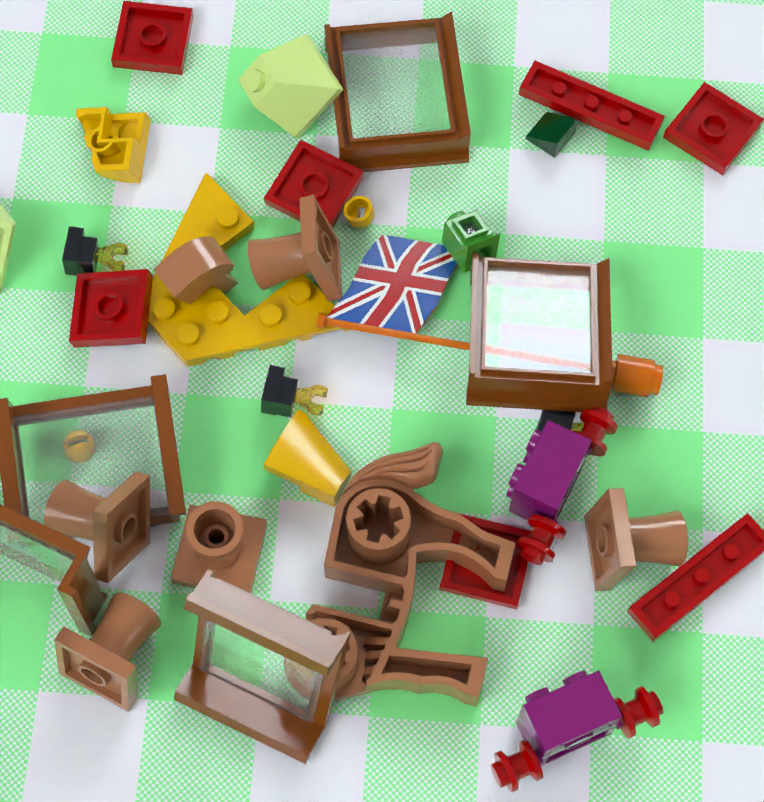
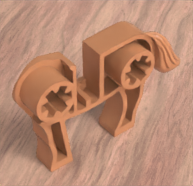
M437 442L429 443L414 450L386 455L367 464L353 476L336 505L324 562L325 578L385 592L386 595L379 620L312 604L306 612V620L331 631L332 635L351 632L334 701L382 690H405L416 694H444L456 698L464 704L477 707L488 658L398 648L411 612L416 564L452 560L454 564L463 566L480 576L492 589L504 592L516 544L483 531L459 513L440 508L413 490L432 484L436 480L443 455L442 446ZM454 530L461 534L459 545L451 543ZM284 657L285 671L290 683L299 693L310 699L316 672Z

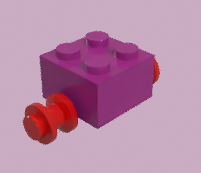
M600 407L582 410L580 420L584 423L581 431H571L548 420L542 432L537 429L533 432L526 447L527 453L523 460L525 466L520 463L517 464L508 483L510 487L506 494V497L511 498L509 512L527 520L528 524L532 527L529 537H519L516 543L517 547L522 550L520 553L521 557L536 565H542L543 562H553L555 553L550 547L554 539L563 540L567 533L558 524L557 519L585 464L587 455L604 456L607 451V446L602 442L605 435H614L618 429L617 423L613 420L614 416L609 411Z
M585 670L572 674L563 680V687L549 692L548 688L545 687L525 697L527 703L522 705L516 721V725L523 738L519 742V751L510 756H507L501 750L495 752L496 762L490 764L497 784L500 788L507 786L513 793L519 789L520 779L529 775L536 781L543 779L541 766L611 735L615 727L621 729L622 733L630 739L636 736L637 725L644 722L652 728L660 725L659 715L663 714L664 711L658 696L654 691L648 692L644 687L640 686L634 690L635 699L624 703L618 697L613 698L599 670L587 675Z

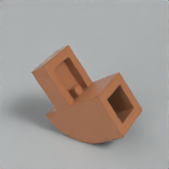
M210 236L199 237L183 244L154 268V271L173 297L189 305L212 285L228 293L238 284L230 273L235 265L218 242Z

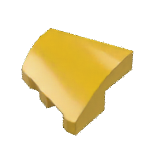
M107 107L76 109V117L81 122L85 132L83 137L86 146L92 152L91 160L95 172L99 176L119 182L141 183L151 122L146 112L112 114Z
M300 410L289 421L264 462V470L298 485L300 492L332 507L336 506L352 475L350 468L308 416Z

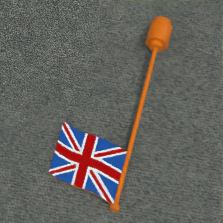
M382 235L365 254L349 289L328 316L327 314L319 313L317 328L324 329L325 325L469 350L470 343L418 334L436 310L450 277L458 264L444 245ZM486 346V354L591 372V364ZM618 354L616 361L612 360L613 380L611 391L647 398L649 394H659L663 378V365L655 364V360L623 354Z

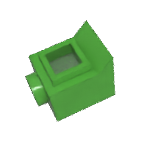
M477 209L466 214L464 211H457L444 222L442 243L463 273L470 271L474 251L480 250L484 257L496 258L500 234L493 233Z

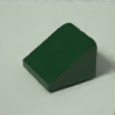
M546 112L526 135L525 139L555 158L575 134L578 121L571 117Z

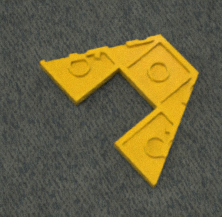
M206 173L162 261L183 244L204 236L213 237L225 251L255 229L254 221ZM155 273L152 280L148 325L186 367L203 364L209 359L216 358L221 360L234 357V353L255 348L261 351L286 345L289 341L295 339L305 341L312 339L313 335L343 329L344 332L350 330L325 325L324 329L317 328L319 313H324L328 316L335 305L331 301L328 302L325 295L305 274L292 278L246 315H243L225 294L213 285L189 305L174 298L157 273Z

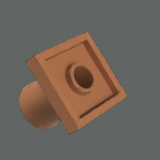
M314 194L299 198V233L249 240L248 258L254 279L260 289L264 291L281 282L303 274L312 273L328 302L342 298L340 241Z
M136 471L107 498L92 493L69 480L61 481L50 494L44 513V525L66 536L93 541L94 575L96 580L109 583L150 543V475Z
M624 488L608 489L584 515L595 591H610L636 567V562L661 563L673 566H681L685 562L688 552V530L685 519L678 510L657 515L629 518Z
M218 501L207 502L200 506L189 505L171 576L172 584L196 588L206 571L211 570L214 572V579H221L252 593L268 525L267 519L241 515L229 504Z
M114 593L103 618L90 640L66 627H63L54 640L59 674L129 712L138 699L136 665L130 663V661L143 644L160 628L161 621L149 606L137 598L124 593Z

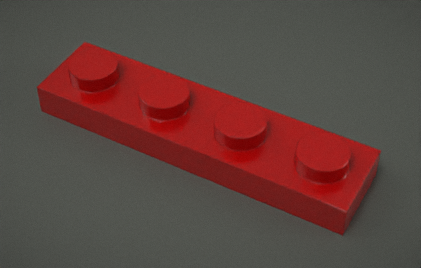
M534 60L519 88L518 95L647 151L650 150L665 118L660 113Z
M748 513L745 514L628 608L627 613L652 642H655L764 554V530Z

